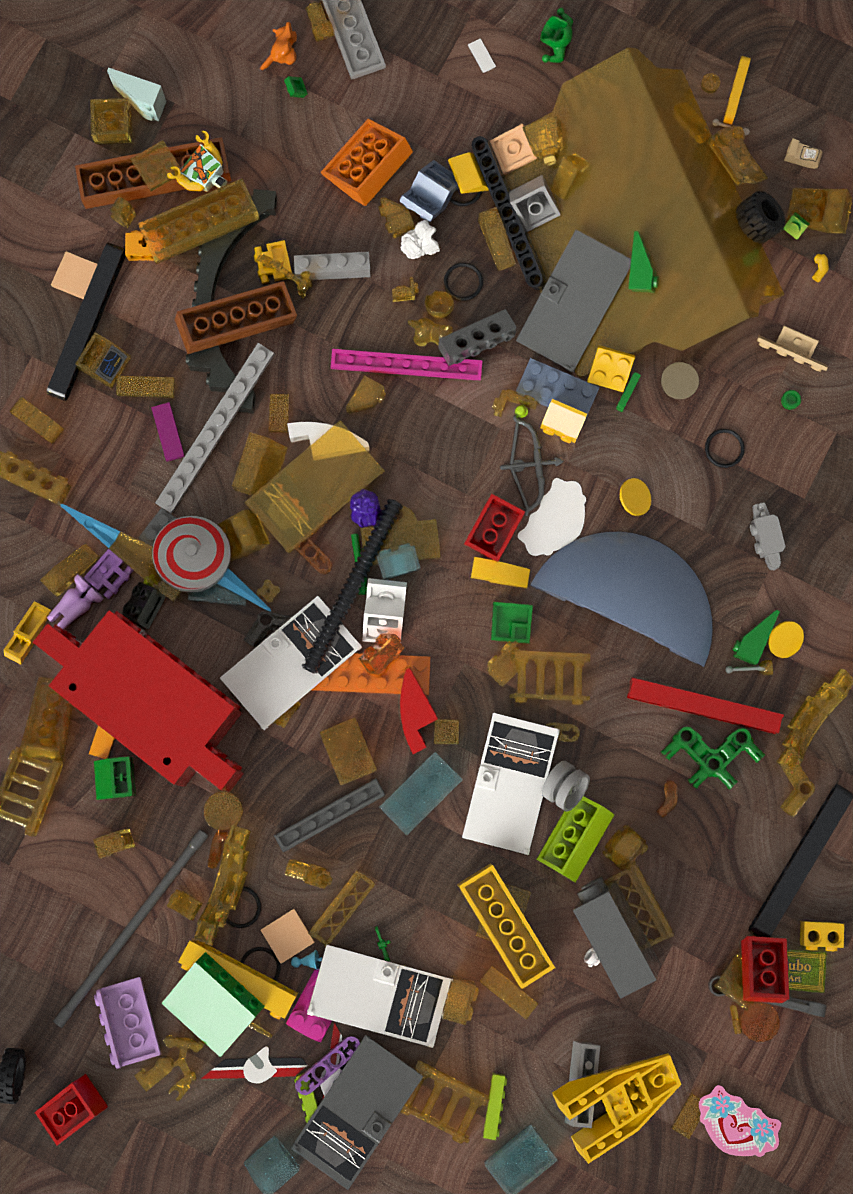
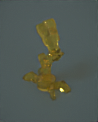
M262 253L257 258L258 261L263 263L264 267L275 268L277 271H281L285 278L295 281L298 285L297 291L301 298H305L307 289L313 285L311 279H309L311 275L309 271L302 272V278L300 279L285 269L283 263L278 260L273 261L271 257Z
M167 1035L164 1039L168 1048L176 1046L180 1049L179 1058L174 1062L173 1067L179 1065L184 1078L179 1080L168 1091L171 1094L172 1091L177 1090L179 1096L176 1098V1101H179L190 1088L189 1085L192 1080L196 1081L197 1079L195 1073L190 1071L186 1064L187 1050L192 1049L196 1053L203 1048L205 1043L202 1040L196 1042L195 1040L183 1037L173 1039L172 1035Z

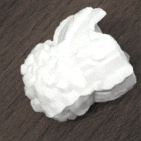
M428 220L418 222L415 225V229L408 231L402 236L401 251L411 259L439 252V244L432 238L436 228L430 226Z

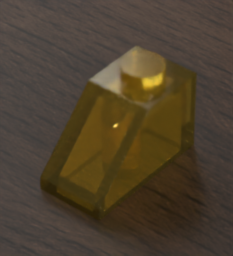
M364 375L346 406V412L352 414L374 408L378 402L382 403L386 395L384 393V386Z

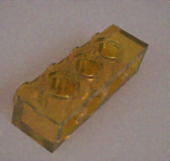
M0 451V478L61 507L60 504L64 503L71 489V486L67 483L68 479L60 475L56 478L50 475L51 471L43 467L37 469L33 467L34 463L29 460L16 459L17 455L10 451L6 453ZM18 465V471L11 473V468ZM35 473V479L28 481V476ZM48 481H52V487L50 489H45V484Z

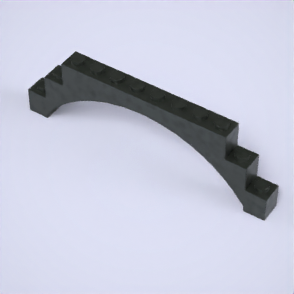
M254 189L253 196L250 195L249 207L229 205V211L225 212V222L205 221L204 227H201L200 232L203 242L202 245H199L198 255L201 256L200 263H197L196 273L199 276L198 281H195L194 292H197L196 299L192 301V307L214 301L221 270L237 243L259 222L270 215L276 216V191ZM219 346L186 354V364L191 371L210 372V374L207 373L206 385H209L211 391L227 392L236 376L222 356ZM254 390L250 392L238 412L254 413L256 397Z

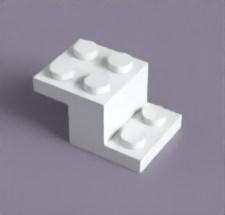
M368 578L362 641L393 645L401 644L407 582Z

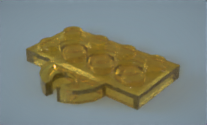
M403 506L400 510L403 514L402 518L394 520L395 524L391 525L392 529L388 531L389 535L386 536V541H383L384 545L380 547L381 551L377 552L379 555L375 556L376 560L372 564L375 566L441 558L436 519L417 521L412 510ZM373 527L360 528L362 547L366 546V541H369L368 536L372 535Z

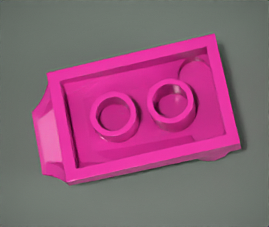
M318 969L312 973L286 1024L303 1035L321 1043L332 1020L307 1014L319 973Z

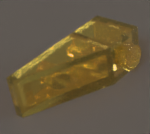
M497 207L479 213L478 222L498 271L516 265Z
M85 543L54 566L40 581L58 597L74 582V577L77 574L81 575L99 556Z

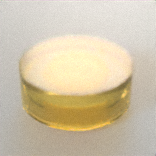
M713 73L706 74L701 81V87L706 93H714L720 86V78Z

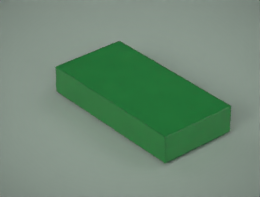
M633 373L616 410L623 412L641 376L640 374Z

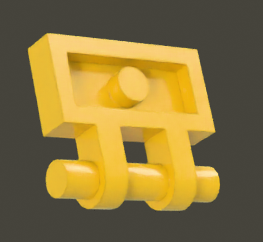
M285 240L266 244L268 249L266 252H262L260 246L254 248V259L259 269L257 273L258 277L261 278L262 284L269 283V275H273L275 281L293 278ZM266 259H270L271 267L269 268L265 266Z

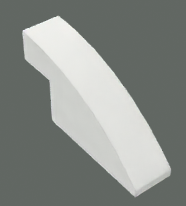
M317 422L287 423L291 442L310 439L314 461L369 451L367 441L340 427Z

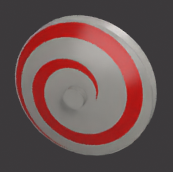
M184 516L169 522L161 529L153 544L152 557L158 575L166 584L184 592H199L214 586L222 579L229 567L231 552L229 541L217 524L199 516Z

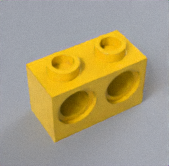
M800 921V945L806 946V950H818V947H825V951H838V948H844V924ZM810 931L816 933V938L813 941L808 939ZM833 931L836 936L835 940L829 942L828 934Z

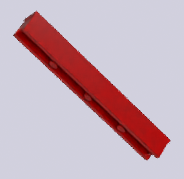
M636 678L630 679L628 699L767 733L776 734L780 731L784 714Z

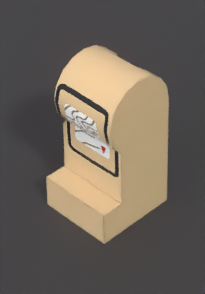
M792 139L784 161L815 169L819 166L823 152L818 148L801 144L799 140Z

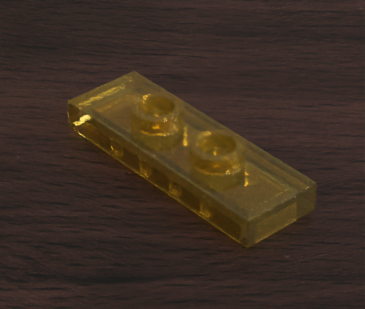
M493 966L488 969L480 980L484 986L525 1019L529 1017L538 1005L535 1000Z

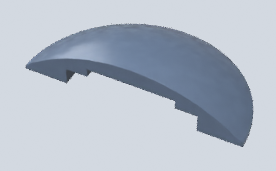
M603 532L582 537L564 546L552 555L538 571L530 585L564 602L568 600L580 607L590 609L670 648V652L702 667L705 666L712 640V616L707 595L691 567L677 553L656 540L627 532Z

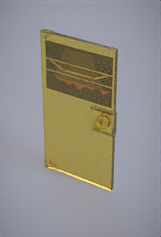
M340 420L245 503L285 548L286 552L291 553L294 548L351 500L352 495L364 489L385 471Z

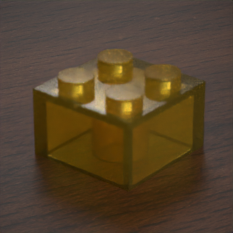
M128 98L91 99V136L95 144L132 143V114Z
M452 976L442 1012V1019L466 1025L467 1020L471 1021L473 1014L471 1003L476 1001L479 991L474 981Z

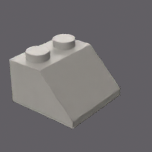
M543 175L509 191L510 203L527 232L561 215L551 189Z

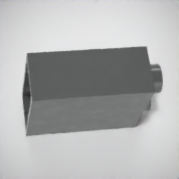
M599 877L582 886V890L577 893L580 901L573 909V912L620 999L656 981L661 963L616 880L606 885L603 878Z

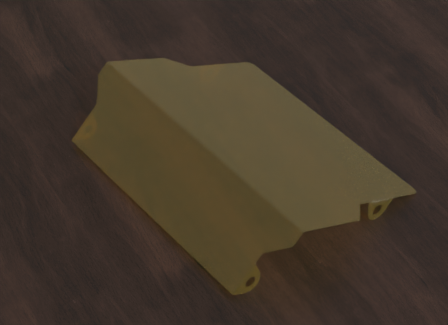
M626 48L563 83L553 112L525 126L538 159L505 175L510 190H513L543 175L556 201L561 215L528 231L547 281L575 230L630 259L632 257L634 231H638L644 239L657 273L656 276L659 277L658 288H655V293L632 292L628 289L630 270L628 271L575 369L576 375L585 376L590 373L598 345L634 354L635 356L642 351L644 346L654 341L683 351L748 318L758 317L761 305H765L784 295L762 244L749 239L738 224L736 209L742 200L682 70L657 68L637 48ZM550 125L551 134L558 151L543 156L541 152V137H539L541 134L538 133L541 130L530 134L529 132ZM558 137L561 139V149L558 145ZM536 144L538 145L540 156L538 155L534 145ZM554 156L555 164L547 165L546 158ZM492 160L487 161L486 167L492 164ZM499 176L493 179V184L498 182ZM506 193L500 195V201L505 198ZM512 209L507 211V217L512 215ZM519 226L513 229L515 234L518 233ZM526 243L521 244L522 251L526 248ZM533 260L527 262L529 268L533 265ZM540 276L535 278L536 284L540 282Z

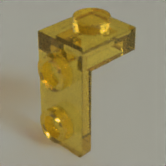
M506 389V391H501L499 398L495 397L492 408L495 409L494 415L501 417L507 400L531 409H536L538 402L534 401L535 399L531 396L524 395L523 397L517 395V392Z

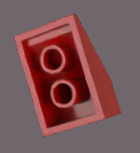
M85 1074L44 1104L35 1114L57 1146L107 1109L108 1106Z

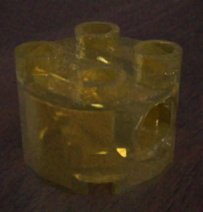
M627 824L622 826L624 828L623 831L618 829L605 845L607 851H602V854L610 859L620 870L625 868L630 870L636 863L635 859L639 854H644L648 849L646 840Z

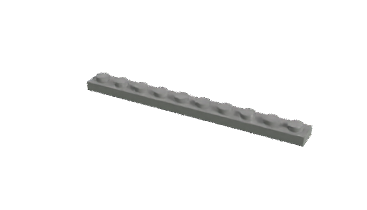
M257 343L155 502L157 505L173 514L275 353Z

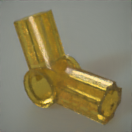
M314 2L306 7V12L311 22L316 42L333 37L332 23L326 19L321 3Z
M798 760L782 767L794 789L780 808L793 818L815 791L814 784L808 779ZM802 784H806L809 787L807 795L802 794L800 791Z
M289 859L284 874L302 880L306 884L324 889L331 885L333 880L330 872L326 871V868L314 864L308 865L294 859Z

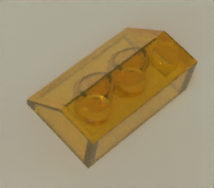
M249 432L232 484L233 489L255 497L258 496L278 478L288 448L268 437Z

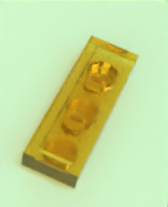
M117 376L116 395L174 398L175 379L173 377Z

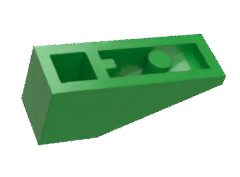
M634 231L628 289L632 292L655 293V288H658L659 277L656 276L657 273L642 235L638 231Z
M775 610L740 640H736L732 649L735 651L733 657L753 666L758 664L780 611Z

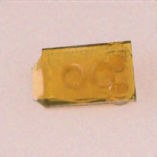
M732 125L712 135L707 140L708 144L737 186L744 183L757 184L767 180L768 177L759 167L743 142L745 139L744 130L740 126Z

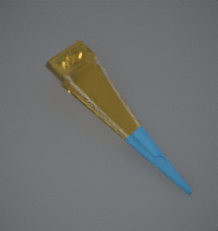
M60 504L64 510L152 587L156 588L158 592L173 602L176 600L181 591L166 584L158 575L153 563V546L64 504Z

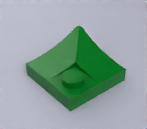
M493 602L491 640L530 644L533 605Z

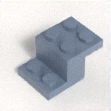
M433 160L418 172L410 190L402 195L399 202L404 204L407 209L419 214L422 219L431 222L446 209L453 193L459 187L453 172Z

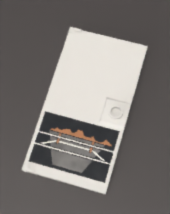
M319 596L314 598L220 677L263 730H266L269 725L362 648L361 644L342 624L339 626L340 630L336 632L337 636L333 637L335 640L331 641V647H328L329 651L325 653L326 657H323V663L319 664L321 667L317 668V674L303 669L301 665L302 663L305 664L304 659L308 658L307 654L311 652L310 648L314 646L313 642L317 641L315 638L319 637L318 633L322 631L321 627L325 625L324 621H327V615L331 614L329 612L330 609Z
M493 713L462 838L529 855L543 798L542 788L549 774L560 732L559 729Z
M326 945L307 1014L433 1048L451 979Z

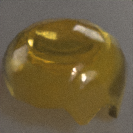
M435 290L431 295H426L424 304L427 312L433 318L447 317L453 311L454 300L447 292Z

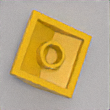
M468 152L448 160L461 194L489 191L475 154Z

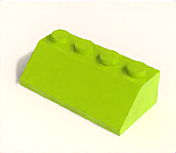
M583 796L572 810L564 811L537 860L576 883L615 814Z

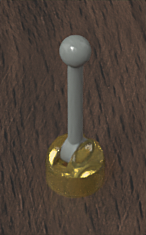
M764 660L759 666L735 668L727 666L725 669L728 674L733 671L759 670L763 675H773L772 660Z

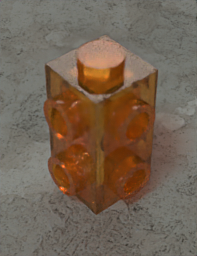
M382 633L370 647L363 651V655L359 660L369 673L380 675L387 670V666L400 656L404 647L397 635Z

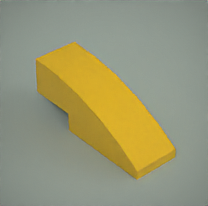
M474 557L471 578L527 589L530 569Z
M34 601L13 631V637L3 650L4 656L22 664L34 645L32 642L42 631L51 610Z

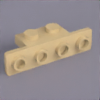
M785 325L776 342L760 335L757 337L761 347L766 349L772 347L777 350L776 353L785 357L788 354L794 357L793 360L800 364H804V362L811 364V368L819 372L822 370L827 371L828 369L826 364L811 358L819 342L815 338Z

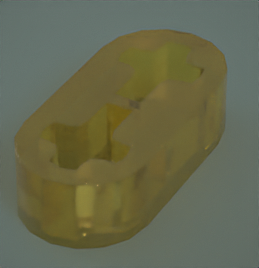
M549 722L545 725L547 727L554 726L553 728L560 730L557 741L574 742L579 738L580 731L575 725ZM572 728L576 736H572V739H569V736L562 734V732L569 731Z

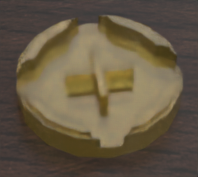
M215 793L205 803V820L214 829L221 831L230 830L237 826L242 818V803L232 793Z

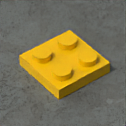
M598 345L587 382L624 392L635 355Z

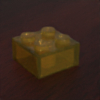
M435 720L434 744L458 745L459 720Z

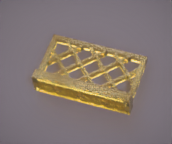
M637 863L604 880L606 884L616 879L617 883H619L620 877L628 873L632 880L630 888L619 885L620 888L628 890L627 902L630 892L638 893L641 897L639 905L630 902L628 904L638 908L636 919L640 909L649 912L650 919L648 923L638 920L640 924L647 926L646 937L649 927L658 929L661 937L655 940L647 937L651 946L674 936L670 924Z

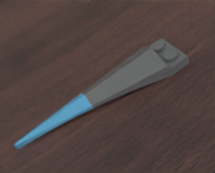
M161 507L138 538L153 549L154 541L161 529L177 518ZM228 568L217 584L271 612V609Z

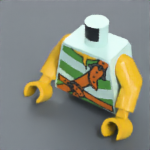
M201 131L204 134V139L201 140L196 135V140L203 142L204 145H199L181 169L176 166L171 167L175 171V176L171 173H167V176L170 179L176 178L177 182L188 191L201 192L204 190L208 192L213 185L222 190L227 184V180L221 177L224 172L222 168L223 161L217 148L210 140L208 141V133Z

